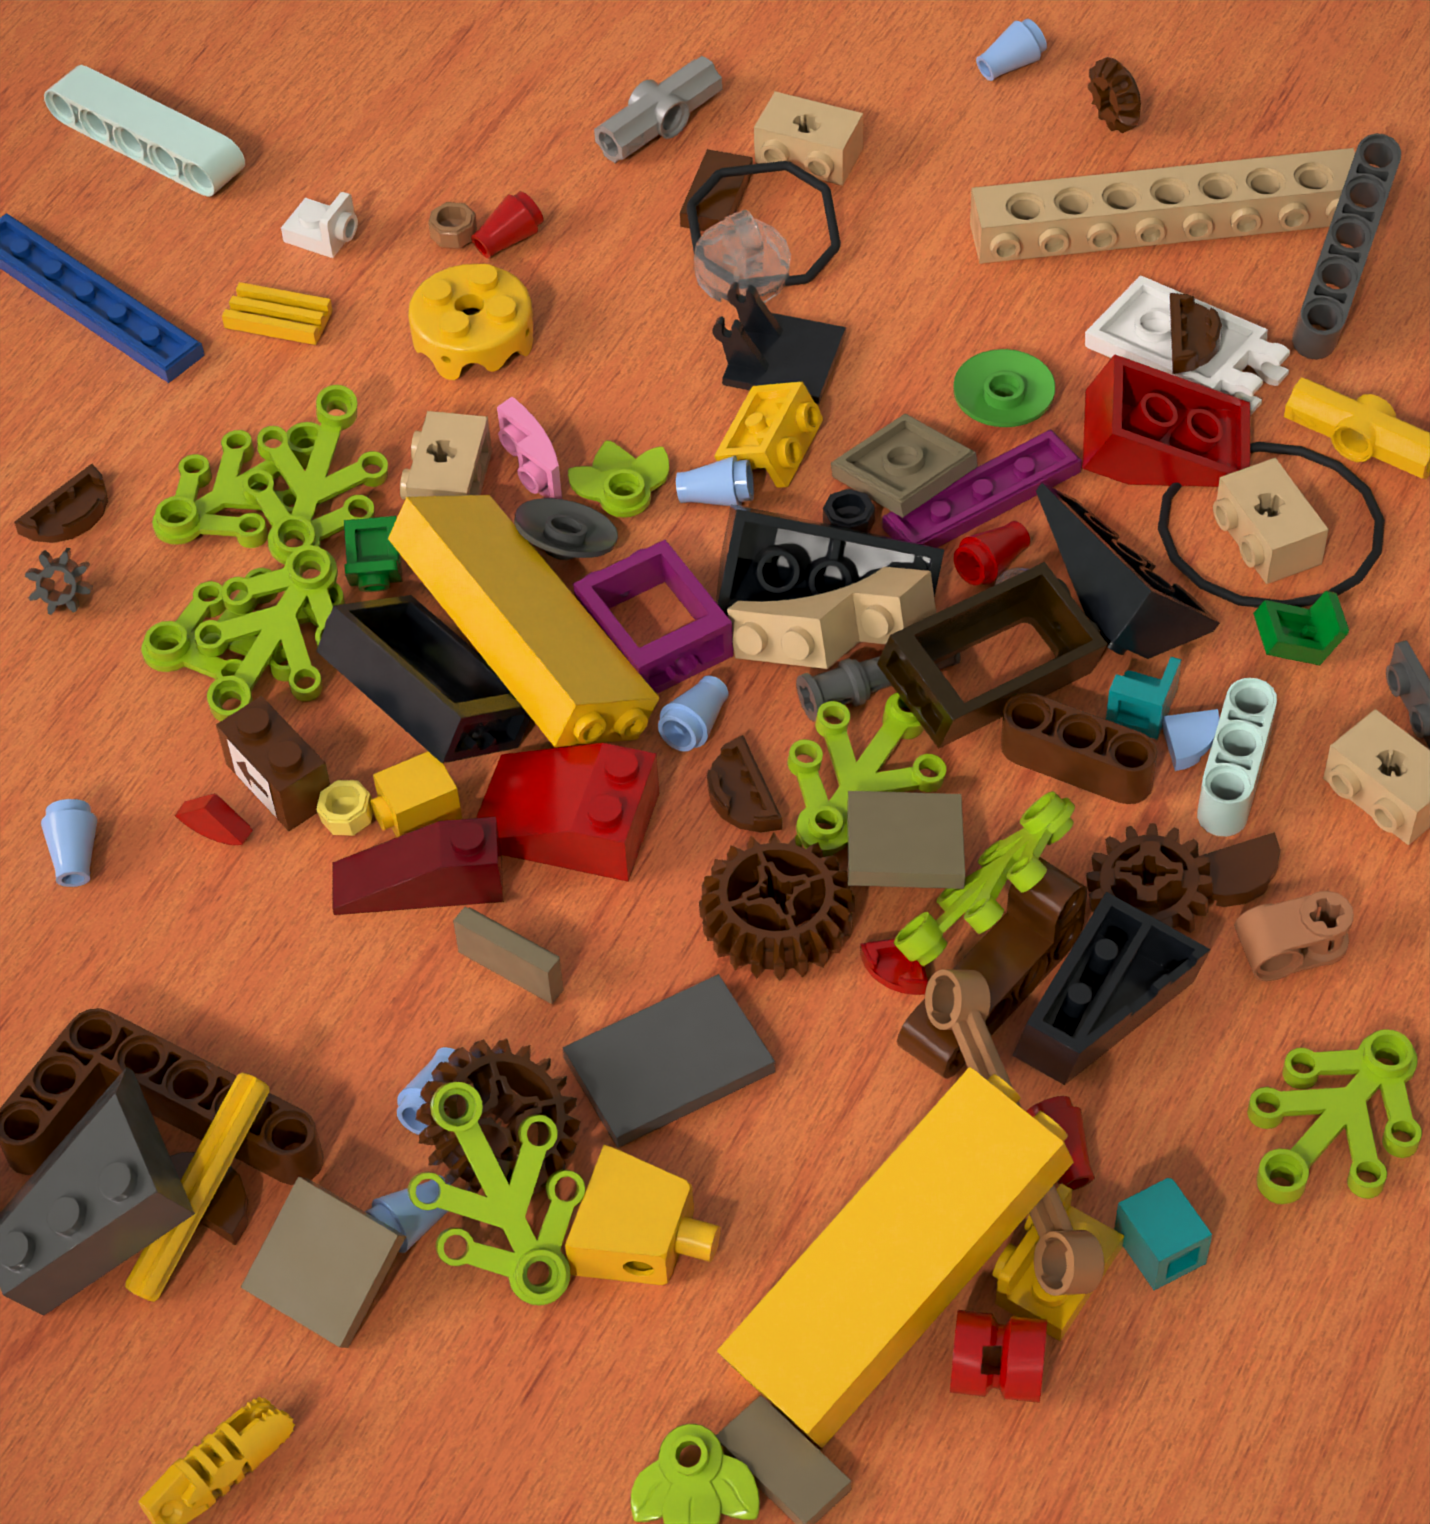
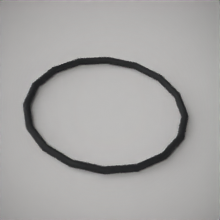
M1265 442L1250 443V453L1268 452L1296 455L1333 469L1363 495L1374 519L1372 551L1354 576L1328 591L1337 593L1339 596L1361 583L1382 554L1385 519L1370 487L1341 462L1305 447ZM1172 483L1163 494L1158 523L1159 534L1170 561L1198 588L1238 606L1258 608L1264 600L1297 607L1311 606L1323 594L1289 600L1238 595L1204 580L1178 555L1168 530L1171 501L1182 485L1180 483Z

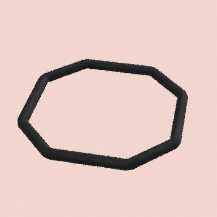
M788 161L726 167L716 170L689 199L686 207L695 262L701 269L728 286L738 282L739 291H747L750 284L756 289L807 284L833 258L841 245L831 189L826 183ZM786 170L822 192L831 245L806 274L740 282L705 260L696 206L722 178Z

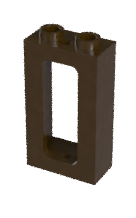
M1043 562L891 634L877 665L939 749L1002 718L1006 702L1015 695L1033 693L1044 697L1092 673L1108 644L1102 637L1096 623L1087 618L1071 597L1066 584L1058 579L1047 564ZM1020 623L1031 624L1052 650L1055 659L964 703L936 664Z

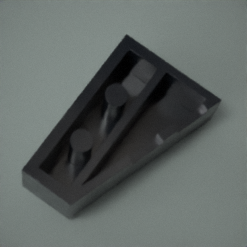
M1106 892L1026 1023L1012 1056L1066 1085L1190 986L1196 979L1211 949Z

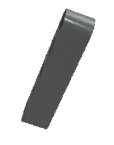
M1376 133L1368 135L1361 140L1357 147L1292 334V343L1297 352L1308 359H1323L1332 354L1346 322L1401 160L1399 144L1385 134ZM1355 203H1356V204H1361V205H1363V206H1365V207H1367V208L1359 207V206L1355 205ZM1340 243L1348 244L1353 248H1346L1342 246ZM1326 284H1333L1340 289H1332ZM1311 325H1320L1324 327L1326 331L1317 330L1313 328Z

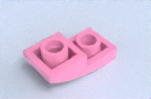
M513 397L509 398L497 407L500 427L498 435L503 447L511 455L518 456V476L520 481L531 493H539L544 498L562 499L559 465L549 437L535 417Z

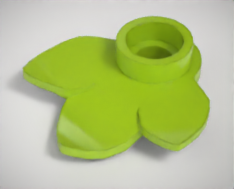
M607 440L595 455L592 467L580 466L568 469L569 483L576 494L583 498L600 502L602 508L607 513L616 517H632L642 513L649 506L651 492L666 482L669 476V459L665 449L661 446L650 449L635 459L620 446Z
M685 1424L673 1429L664 1438L660 1446L659 1460L639 1473L631 1490V1511L636 1522H650L663 1518L664 1524H719L721 1514L740 1520H756L759 1516V1491L750 1469L742 1461L724 1455L723 1447L717 1436L708 1428L698 1424ZM689 1445L700 1447L701 1458L699 1462L692 1467L681 1466L679 1461L681 1451Z

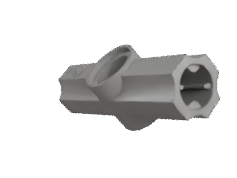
M701 56L696 60H692L659 84L654 80L641 82L632 92L628 106L594 129L595 142L602 149L604 156L616 163L628 157L657 135H661L665 139L677 136L687 124L690 112L723 90L722 77L715 69L713 62Z

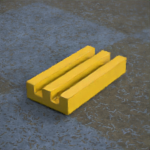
M239 282L236 287L237 296L231 297L229 301L230 310H224L222 320L224 328L316 345L333 309L331 299Z

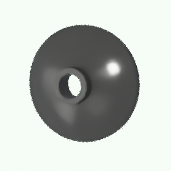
M555 498L530 500L518 507L514 518L516 529L526 540L544 549L551 557L560 560H571L574 557L592 558L605 555L614 549L618 539L617 529L607 517L588 506L573 501Z

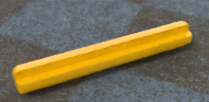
M242 1072L236 1076L180 1180L195 1214L143 1249L125 1283V1287L133 1294L152 1302L159 1299L269 1094V1086L262 1080Z

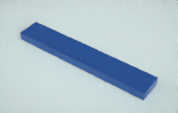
M6 213L0 218V269L158 377L170 383L205 356L202 343Z

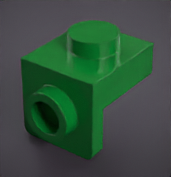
M396 516L344 520L347 560L344 567L345 576L350 586H358V589L363 592H379L388 590L390 583L402 582L401 555L388 540L396 522Z
M1325 591L1310 609L1264 600L1253 613L1266 655L1320 666L1349 633V627L1338 595L1330 591Z

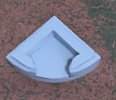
M1218 709L1164 716L1162 728L1175 771L1194 766L1200 761V757L1212 747L1219 722Z

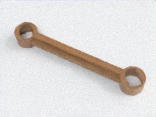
M938 970L931 976L925 992V1008L929 1020L940 1030H953L968 1068L971 1067L986 1080L992 1074H996L1012 1087L985 1024L990 1010V990L986 979L976 970ZM1053 1185L1029 1213L1040 1238L1034 1252V1269L1037 1280L1048 1294L1054 1296L1091 1293L1099 1286L1103 1277L1104 1256L1101 1245L1097 1238L1089 1231L1073 1230L1056 1187Z

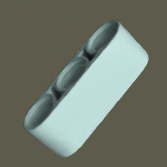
M1258 678L1237 680L1228 689L1204 771L1197 819L1201 827L1216 836L1227 837L1235 835L1244 829L1248 821L1270 740L1277 704V694L1271 685Z

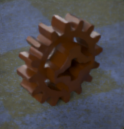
M1154 823L1149 824L1146 835L1138 836L1132 826L1126 827V841L1122 843L1111 836L1105 839L1108 855L1094 853L1092 855L1093 871L1086 875L1087 889L1091 892L1089 894L1091 911H1095L1104 894L1108 892L1173 929L1179 926L1189 933L1194 931L1193 914L1206 916L1208 913V898L1206 897L1213 896V877L1209 876L1210 861L1208 857H1198V842L1193 839L1181 845L1179 829L1172 828L1166 837L1158 836V829ZM1148 883H1154V885L1146 886Z

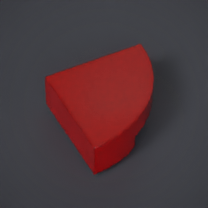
M215 793L184 801L175 814L177 819L195 832L227 845H243L253 831L250 825Z
M895 938L860 943L862 962L875 980L885 987L900 993L925 995L928 984L925 966H922L917 960L910 962L894 945Z

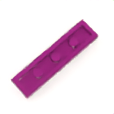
M1050 429L975 468L903 518L894 512L884 515L882 528L891 538L938 548L1037 496L1036 490L1041 483L1054 487L1081 473L1082 460Z

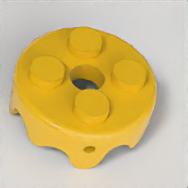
M462 264L446 268L422 282L414 292L409 303L408 318L414 348L417 353L421 352L428 356L438 373L445 379H457L460 376L462 367L469 363H478L483 365L488 371L494 372L499 370L513 353L517 352L526 357L531 352L533 344L532 301L527 288L520 279L506 270L490 264ZM469 308L481 310L474 315H466L464 312H461Z

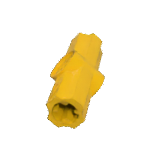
M1301 378L1294 386L1285 406L1284 418L1331 438L1334 448L1348 460L1365 462L1374 457L1419 478L1427 479L1430 476V432L1396 418L1393 407L1383 398L1372 394H1364L1358 397L1357 400H1354L1307 378Z

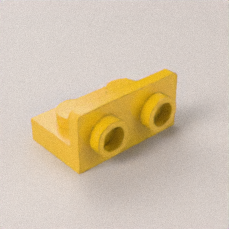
M803 381L752 386L714 455L716 461L736 456L738 461L749 460L752 470L765 468L777 488L788 487L823 421L820 409L812 399Z
M1060 1184L1057 1192L1073 1230L1089 1231L1097 1238L1101 1245L1104 1256V1276L1123 1247L1124 1235L1071 1206L1073 1190ZM1029 1214L1024 1227L1028 1232L1018 1247L1011 1243L1008 1244L995 1264L992 1274L993 1277L998 1279L995 1304L1015 1316L1046 1319V1334L1061 1341L1093 1292L1054 1296L1048 1294L1040 1286L1034 1269V1252L1040 1238Z

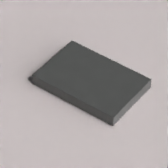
M719 974L562 1047L566 1063L617 1148L775 1073L774 1059Z

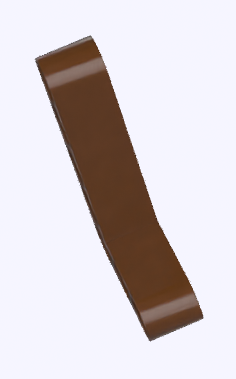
M101 1008L88 1009L79 1013L70 1021L0 1108V1146L9 1166L14 1171L24 1175H33L126 1067L133 1070L152 1115L202 1141L231 1088L236 1075L108 1010ZM100 1044H105L104 1046H102V1047H100V1048L93 1049L95 1046H98V1045H100ZM148 1068H154L150 1072L139 1074L143 1070H146ZM70 1088L68 1091L64 1093L56 1094L60 1090ZM203 1093L194 1099H186L192 1094ZM269 1093L234 1158L289 1185H294L298 1177L312 1180L319 1174L323 1166V1151L316 1125L312 1117L304 1110ZM35 1133L25 1140H19L22 1136ZM292 1143H302V1145L296 1149L283 1150L286 1146Z

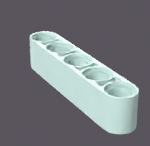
M76 66L44 94L47 108L61 123L203 196H213L245 167V158L240 148L225 135L87 66Z

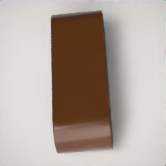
M1022 693L1011 697L1006 702L1002 719L1001 749L1005 757L1011 762L1118 803L1136 804L1145 800L1151 794L1157 748L1156 744L1147 735L1038 694Z

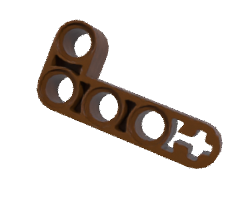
M1039 857V860L1047 868L1044 877L1034 887L1023 893L1011 884L1008 893L1007 913L952 969L976 970L986 979L990 990V1010L985 1024L991 1036L1068 954L1083 928L1087 887ZM924 999L906 1019L898 1034L897 1044L936 1073L948 1079L954 1076L966 1064V1061L953 1030H940L931 1023L926 1012Z

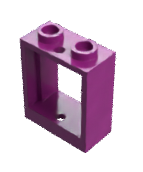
M666 540L648 548L637 550L629 557L602 570L591 572L583 579L573 583L576 599L656 694L733 657L731 620ZM665 582L695 621L639 648L609 609Z

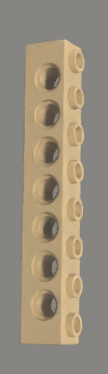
M1354 148L974 187L971 190L970 226L979 264L1330 227L1355 151ZM1355 203V205L1364 208L1363 205Z

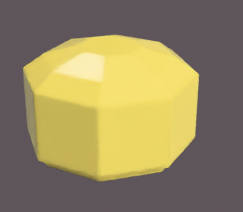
M337 780L320 792L316 810L321 822L333 835L354 836L371 824L373 810L370 800L372 797L358 780Z

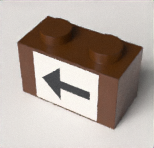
M262 696L216 724L226 765L288 831H291L317 814L316 808L320 792L330 786L326 763Z

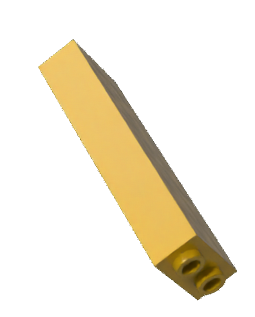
M490 495L406 497L388 540L554 747L638 739L647 727L648 719L659 700V696L530 542L518 532L514 523Z
M969 1067L717 1350L732 1368L821 1449L1074 1163L1064 1143L1068 1137L1067 1133L1045 1113L1039 1111L1033 1118L1018 1106L1017 1103L1021 1099L1019 1094L996 1074H992L986 1080Z

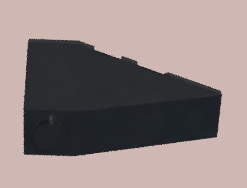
M1044 483L1040 484L1036 493L1083 611L1099 627L1102 637L1107 642V647L1119 655H1124L1129 650L1149 659L1214 632L1220 623L1180 585L1174 583L1171 586L1159 575L1152 572L1156 565L1145 556L1139 555L1125 544L1117 541L1120 538L1119 535L1079 501Z
M731 504L720 556L716 603L728 616L727 609L737 601H781L819 595L859 582L883 567L931 571L935 597L944 549Z

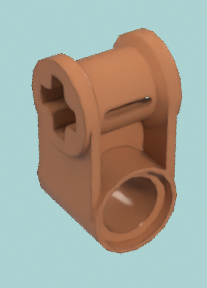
M1319 891L1297 899L1251 908L1237 918L1234 927L1255 978L1260 981H1274L1287 977L1292 973L1323 965H1332L1340 961L1348 948L1349 939L1347 932L1351 929L1354 913L1351 904L1342 895L1331 891ZM1320 906V915L1319 917H1316L1318 907ZM1329 941H1332L1331 949L1328 950Z

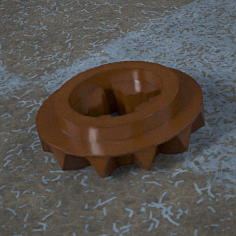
M1106 57L1096 61L1095 66L1089 69L1091 82L1088 84V90L1093 96L1091 104L1096 105L1098 109V118L1106 120L1107 127L1111 131L1118 130L1124 133L1135 128L1140 119L1141 99L1133 76L1114 58Z

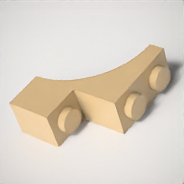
M883 567L859 582L834 591L791 600L765 602L737 601L727 609L728 618L732 622V642L735 658L828 669L857 643L867 642L886 645L891 634L936 614L931 571Z

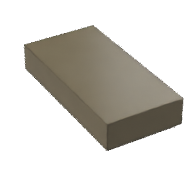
M465 906L453 920L458 952L550 1004H553L563 992L559 956L470 907L467 908Z
M761 1395L716 1435L723 1447L724 1455L733 1457L746 1464L755 1478L757 1487L795 1524H816L851 1491L852 1481Z

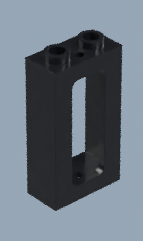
M412 595L333 606L331 614L325 622V629L316 651L441 763L519 747L531 717L484 658Z

